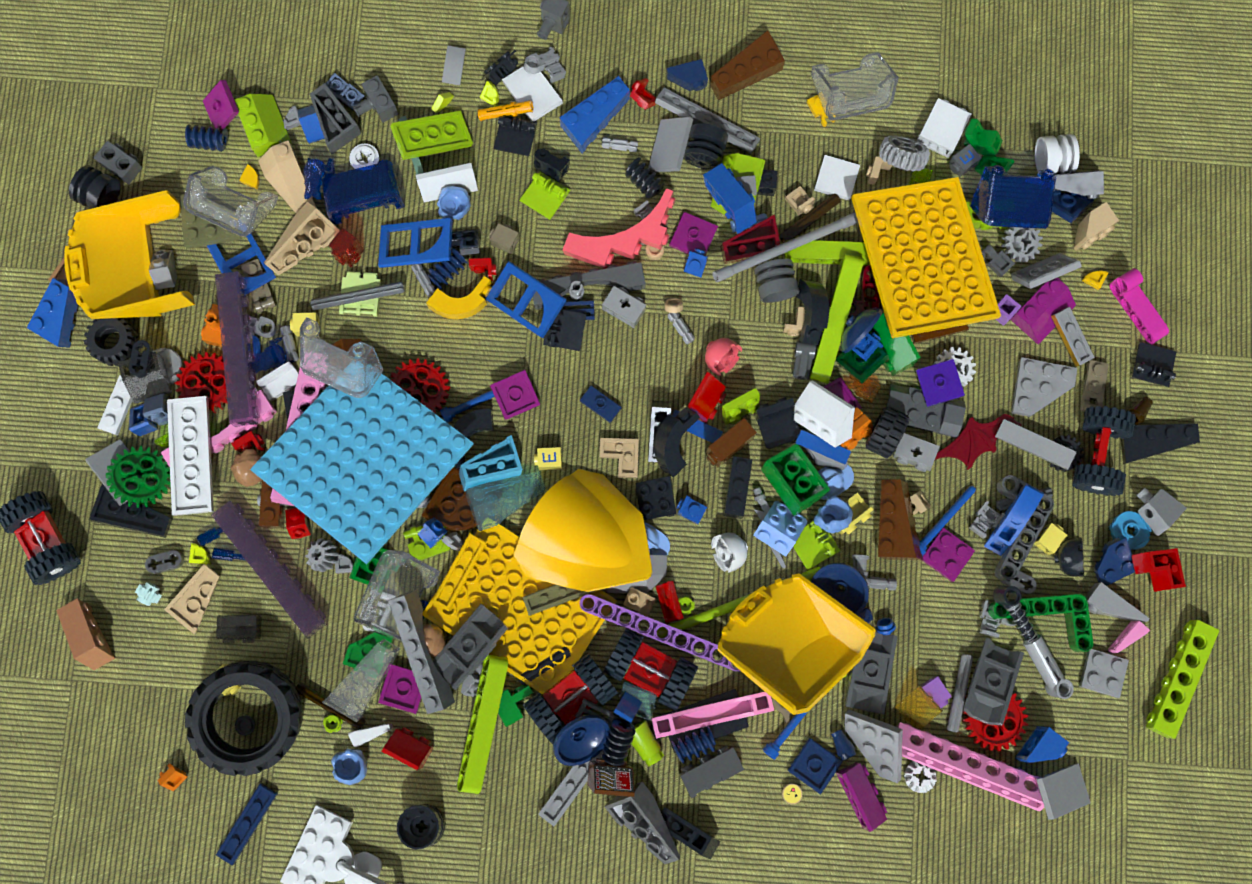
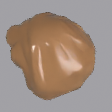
M246 449L242 454L236 455L230 467L235 480L246 487L254 486L262 481L261 478L250 470L261 458L256 450Z
M426 624L423 626L425 642L430 657L433 658L445 647L443 630L439 626Z

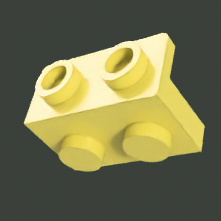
M858 493L846 501L853 511V516L848 528L839 532L841 535L845 532L849 535L857 528L855 526L856 523L860 520L864 523L872 516L870 512L874 509L872 506L869 507Z

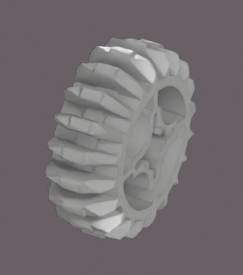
M903 136L885 137L879 148L880 157L884 162L906 171H921V169L925 168L930 158L929 149L925 145Z

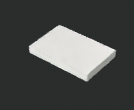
M534 62L528 63L529 66L536 67ZM523 66L502 79L503 84L517 103L532 101L534 111L526 113L532 122L563 104L562 99L541 72L530 74L524 70Z
M471 163L416 175L424 202L438 200L441 190L445 187L458 186L467 190L468 193L478 191Z

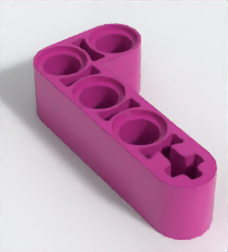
M1132 268L1110 283V290L1148 343L1153 344L1168 335L1169 329L1139 287L1143 282L1142 274L1136 268Z

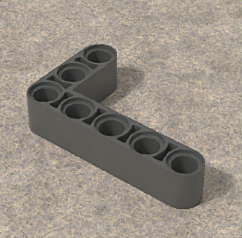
M1008 475L997 482V490L1014 501L1026 485V482L1013 475ZM1005 481L1011 483L1010 490L1005 487ZM1044 493L1041 499L1045 503V509H1042L1038 504L1031 516L1036 519V526H1033L1029 519L1013 544L1008 546L995 568L997 579L1008 581L1017 576L1054 507V501L1049 495ZM1022 533L1028 538L1026 543L1021 540ZM1013 550H1016L1019 554L1017 560L1012 557ZM1004 567H1007L1010 571L1008 577L1003 574Z

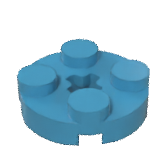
M1133 511L1121 513L1114 518L1109 526L1112 539L1114 540L1123 535L1127 538L1130 550L1140 549L1150 540L1151 528L1139 513ZM1128 526L1130 528H1135V530L1133 531V536L1127 533Z

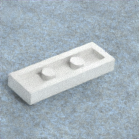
M119 375L98 429L118 436L140 384L138 381Z

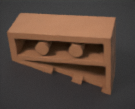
M77 598L56 610L75 660L92 670H96L115 659L92 614V608L87 602L84 603Z

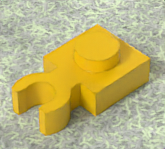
M824 92L807 100L806 103L814 117H821L823 127L827 126L826 118L831 119L832 123L835 122V115L829 112L832 106Z

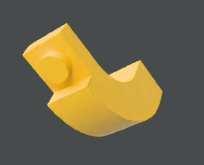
M484 276L469 295L462 298L450 297L437 288L426 304L434 313L448 319L471 317L487 305L483 297H487L492 289L491 280Z

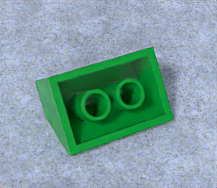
M882 313L879 320L868 333L874 332L881 338L879 342L883 345L882 350L889 356V359L884 362V367L887 372H891L892 376L912 367L921 357L909 335L891 338L885 313Z
M798 444L766 460L761 469L793 516L812 506L831 490Z

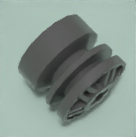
M791 259L768 261L754 269V273L757 276L756 282L762 284L758 288L760 301L765 303L779 302L799 294L798 282L795 278H791L795 275L794 264Z

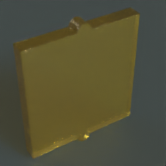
M921 686L917 687L895 706L905 717V721H908L918 730H921L943 711L934 702L933 697L929 696Z

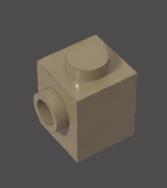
M498 223L497 227L493 228L489 235L492 246L509 254L513 253L520 239L519 233L507 224L503 226Z

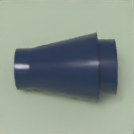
M842 729L831 734L837 755L842 761L856 755V748L843 733Z

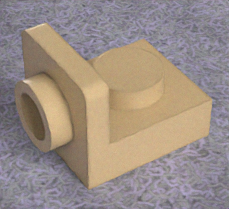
M630 588L623 605L648 617L656 599L635 588Z

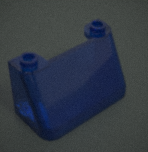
M381 160L377 164L337 174L328 173L321 180L327 216L334 225L341 224L343 216L349 218V214L380 206H385L387 209L389 205H395L396 210L405 208L394 163L389 160Z
M994 165V167L985 166L970 204L971 209L983 223L998 227L1048 228L1052 216L1057 178L1054 171L1043 169L1038 171L1037 177L1008 175L1004 171L1005 169L999 165Z

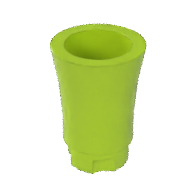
M642 720L634 725L636 732L631 745L649 767L660 761L664 754L660 750L661 747L652 734L647 720Z

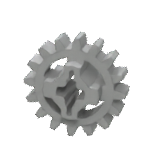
M1020 221L1009 225L1010 229L1004 231L1007 236L1002 237L1005 243L1001 246L1006 247L1004 253H1010V259H1015V262H1028V260L1035 258L1034 254L1040 253L1037 248L1043 246L1039 243V240L1043 239V237H1038L1040 230H1034L1035 224L1029 225L1028 221L1023 223Z

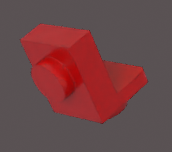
M647 78L637 80L633 84V90L630 94V97L637 102L638 106L645 110L656 104V98L645 89L649 82Z
M298 508L285 510L286 529L291 539L310 536L307 516Z

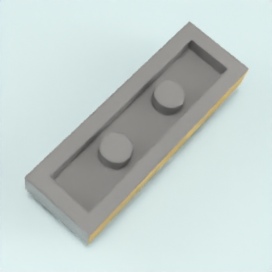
M1070 307L1051 316L1075 367L1095 358Z

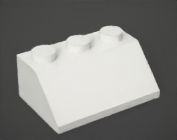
M812 380L795 404L794 420L836 448L852 438L855 407Z

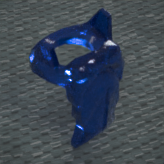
M308 158L303 169L305 176L304 198L310 199L313 196L317 200H321L320 187L322 186V177H324V174H335L334 160L329 158L327 165H325L319 159Z
M282 337L270 340L269 347L264 349V352L257 354L256 357L243 360L244 364L250 367L251 377H254L262 370L275 369L287 362H294V360L286 361L287 356L280 345H276V343L282 340Z

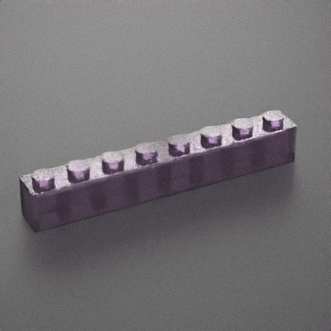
M238 271L215 274L229 422L234 427L258 424L260 410L256 406L258 391L257 388H254L256 372L252 368L254 353L250 348V343L253 342V339L248 329L251 320L246 309L249 306L248 297L245 295L244 290L247 288L246 278Z
M229 501L212 513L211 516L307 639L327 625L324 621L327 617L320 608L317 611L312 606L315 602L308 593L304 595L300 589L303 586L296 578L294 580L290 578L288 574L291 571L285 563L280 565L276 560L279 556L274 549L271 548L269 550L265 546L267 540L261 533L257 535L253 529L256 526L249 518L247 520L244 519L242 516L244 511L238 503L233 505Z

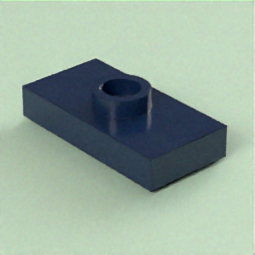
M592 386L589 387L580 399L583 405L610 424L622 409V407Z

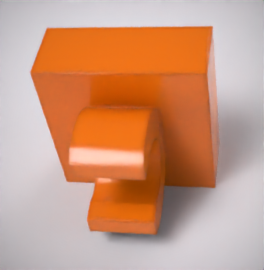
M168 764L169 769L165 773L161 771L160 778L157 781L161 786L174 791L188 776L184 771Z

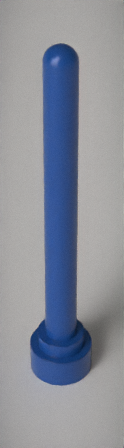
M492 390L454 408L445 407L440 412L445 422L449 423L453 421V418L456 417L455 415L495 396Z
M970 486L925 537L919 541L922 557L926 553V546L975 493L976 488L974 486Z
M808 712L796 714L773 743L766 744L762 751L775 760L779 755L780 746Z

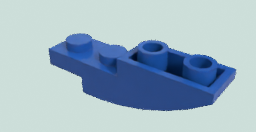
M1026 483L1007 509L1003 519L986 540L984 547L1002 556L1008 546H1011L1040 503L1044 493Z

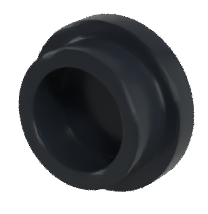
M248 715L239 717L235 722L236 732L243 736L251 734L256 726L255 720Z

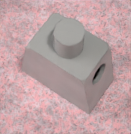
M1143 488L1136 495L1144 502L1138 509V513L1157 536L1170 528L1187 509L1163 489L1152 495L1146 488Z

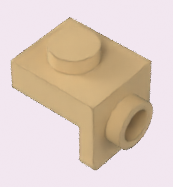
M876 156L872 166L869 165L867 169L868 184L875 185L880 169L890 171L892 165H888L880 156Z
M801 186L785 197V200L798 216L803 212L807 214L814 207L815 198H810Z
M798 307L795 325L785 324L783 328L784 333H787L789 336L801 334L805 317L804 307Z

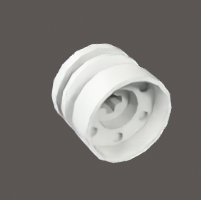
M1074 134L1059 135L1057 138L1054 136L1038 138L1035 146V164L1040 176L1055 175L1057 172L1059 174L1075 173L1078 168L1080 155L1078 141Z

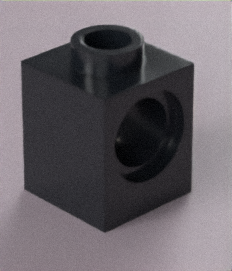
M763 169L757 195H775L778 171Z

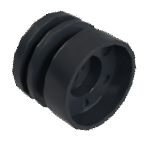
M706 123L694 124L690 130L689 143L686 146L684 160L697 168L712 170L722 163L724 156L722 151L726 149L728 134L723 129Z
M85 165L74 174L69 186V197L72 201L82 206H87L89 209L116 203L121 190L120 181L108 174H103L100 170L90 165Z
M429 804L414 805L407 808L399 816L397 822V834L400 841L405 846L415 850L431 847L438 843L443 837L446 828L442 812L437 807ZM424 822L427 825V829L420 827V823Z

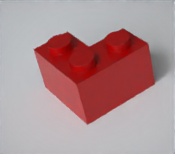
M1178 548L1131 555L1135 575L1150 573L1154 592L1186 587Z

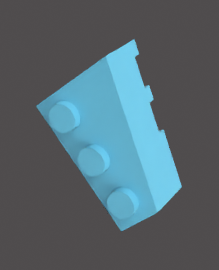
M512 435L460 466L459 476L464 491L520 478L523 469Z

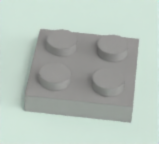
M1094 649L1087 651L1079 687L1114 698H1120L1129 660Z

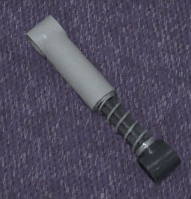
M997 586L993 592V598L997 604L1002 605L1004 609L1010 612L1009 615H1012L1013 622H1016L1017 629L1021 631L1020 635L1025 638L1023 645L1045 682L1047 694L1061 699L1070 698L1074 691L1073 684L1064 677L1040 634H1037L1036 630H1033V624L1029 623V617L1025 616V610L1021 609L1020 590L1015 586Z

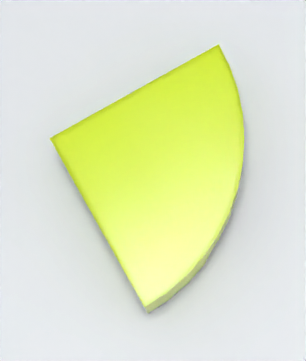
M487 81L480 98L495 107L498 106L499 94L495 85L491 81Z
M450 92L439 94L432 106V110L435 113L440 112L451 102L454 96Z
M191 543L189 563L210 565L208 552L200 545Z

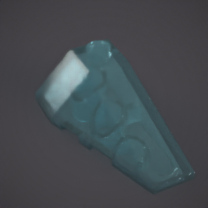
M537 471L466 489V498L478 531H482L503 522L505 518L515 513L517 509L538 496L546 488L540 472Z

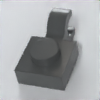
M990 245L981 251L983 257L990 260L987 265L999 277H1002L1015 264L1003 251L997 253Z

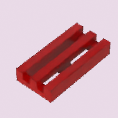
M668 581L655 586L665 623L684 619L674 582Z

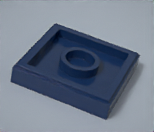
M808 738L787 771L821 795L843 761L813 739Z

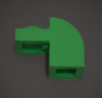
M971 119L969 126L965 129V146L970 144L981 155L997 156L1003 142L998 131L983 129L978 119Z
M523 684L514 690V695H512L509 689L502 693L498 714L505 727L525 717L517 702L534 693L530 686L525 687Z

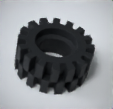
M1063 435L1052 441L1076 451L1068 469L1069 471L1082 462L1081 458L1084 457V454L1081 452L1084 449L1079 447L1081 443L1080 441L1076 442L1075 437L1070 438L1071 436L1069 435L1065 437ZM1053 463L1049 465L1051 468L1056 467L1055 470L1057 471H1067L1066 469L1059 467Z

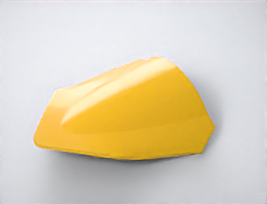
M578 469L571 475L559 480L543 495L529 515L513 553L526 577L585 592L649 579L653 573L643 514L603 474Z

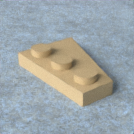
M204 564L164 610L195 635L221 576Z

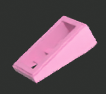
M1131 621L1107 651L1118 653L1146 635L1150 630L1140 621Z

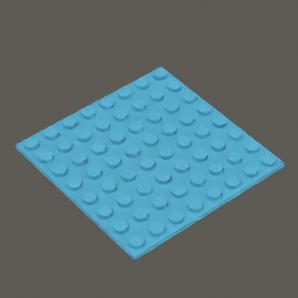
M357 355L250 470L365 564H368L474 443Z

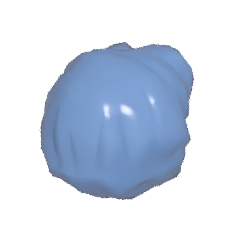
M458 186L445 187L441 190L437 202L440 218L460 220L467 214L471 207L470 196L467 190Z
M833 496L827 499L824 506L819 508L818 514L814 517V523L828 533H837L848 528L852 522L853 511L847 502L837 496Z
M346 749L344 752L336 753L331 760L333 776L340 783L353 785L359 783L366 776L367 761L361 750Z

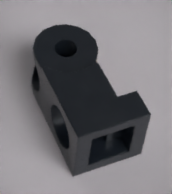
M546 149L536 150L534 154V167L555 181L560 182L569 171L570 160L566 157L559 159L551 155Z

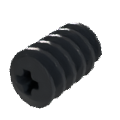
M638 157L628 166L625 176L630 178V181L635 183L637 188H640L641 193L645 194L647 199H650L662 191L665 183L659 185L661 178L654 180L656 173L654 172L649 175L651 168L644 169L646 163L639 164L641 158Z
M614 719L605 743L606 746L603 749L602 758L610 765L620 766L627 760L636 730L630 722L624 719Z

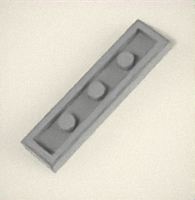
M1005 419L995 436L1066 470L1069 469L1076 454L1074 450Z

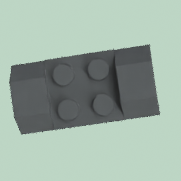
M894 384L889 386L887 406L908 415V427L949 437H958L966 409L965 401L953 399L927 407L922 390Z
M480 604L433 660L435 667L451 684V687L457 690L468 675L471 676L495 648L496 642L508 627L494 613Z
M875 632V637L864 657L850 670L846 707L884 715L898 636L882 635Z
M985 639L963 709L969 717L989 725H1003L1024 652L1008 651L994 645L991 639Z

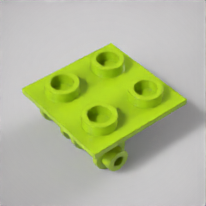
M535 172L532 177V183L519 201L551 220L571 190L542 172Z
M814 521L804 527L793 546L807 570L840 551L831 534L815 525Z

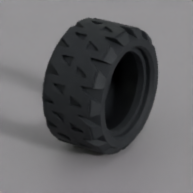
M258 661L231 663L213 672L194 690L185 713L187 740L193 752L196 751L198 758L209 768L212 769L214 767L219 773L236 776L237 774L242 776L257 774L275 765L292 747L300 732L303 721V706L301 696L296 690V685L288 675L279 671V668L269 663ZM235 685H251L260 688L271 697L277 709L278 725L273 738L269 742L256 748L241 749L228 744L219 736L214 726L213 710L218 697L225 689Z

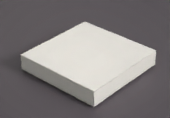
M825 155L814 191L828 195L837 194L841 199L850 201L860 165Z

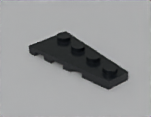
M1198 423L1135 425L1133 436L1121 439L1123 465L1199 443Z
M103 483L89 517L91 522L163 538L167 537L172 522L170 517L141 503L139 508H137L135 502L128 506V501L119 506Z

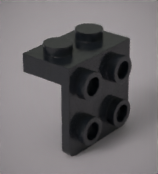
M787 397L777 400L776 404L770 406L768 403L763 404L756 410L754 416L767 449L797 440L801 430L799 424L794 420L793 408L795 403L793 398L787 400Z

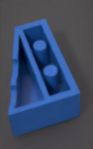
M721 163L703 174L706 188L718 205L721 204L726 210L725 216L727 219L732 218L737 234L757 223L754 208L755 199L751 193L745 191L742 182L735 179L730 168L727 169Z
M52 278L27 328L57 347L70 348L71 342L69 339L71 330L74 328L72 323L78 304L73 292L69 288L68 281Z

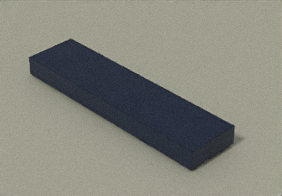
M263 783L259 784L217 851L216 856L232 866L236 863L277 797V792Z

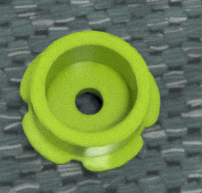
M689 596L678 598L683 615H689L695 608L692 598Z
M332 713L323 720L325 730L329 733L338 732L342 728L343 720Z

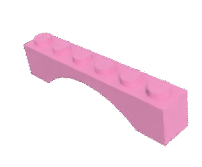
M262 390L246 398L231 424L219 434L210 438L211 454L222 451L229 442H234L245 432L255 430L259 423L267 422L274 417L277 411ZM167 448L161 454L170 467L169 448Z
M763 691L651 719L657 739L717 723L774 711L771 696Z

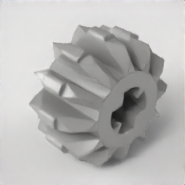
M321 538L311 542V547L306 548L309 551L305 555L306 558H309L306 564L310 565L311 569L319 572L333 569V564L338 563L335 558L340 555L335 552L338 547L333 545L331 540Z

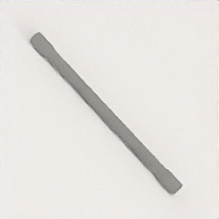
M856 213L844 216L833 223L738 263L718 269L713 272V278L716 282H720L732 277L736 273L809 242L857 224Z

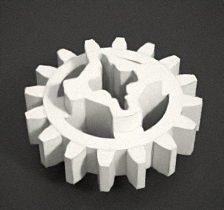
M951 347L949 353L947 350H944L942 355L939 354L937 356L938 361L934 363L935 365L954 359L961 384L964 387L968 384L967 381L973 380L971 375L976 373L972 369L976 366V363H971L973 356L967 357L968 351L961 353V348L954 351V348Z

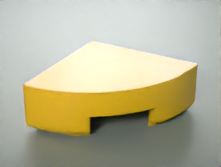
M247 164L239 181L258 189V175Z
M1103 270L1091 272L1082 279V282L1099 290L1109 272Z

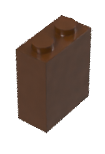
M743 418L708 447L706 459L712 466L716 465L719 468L750 443L757 432Z

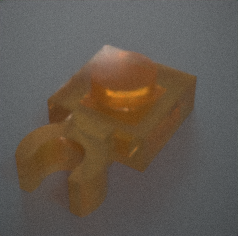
M850 375V379L855 382H845L849 389H856L855 395L870 403L873 402L881 389L880 384L869 378L861 384Z

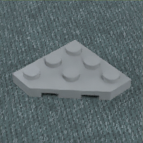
M1021 357L1018 363L1011 413L1030 417L1075 387L1077 368Z
M848 710L845 713V731L879 777L898 783L901 780L903 729Z

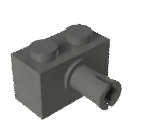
M542 0L540 9L543 23L537 35L541 39L547 40L551 30L563 34L570 21L569 2L566 0Z
M378 75L361 84L367 99L352 106L358 117L371 109L376 111L382 123L398 115L396 106Z

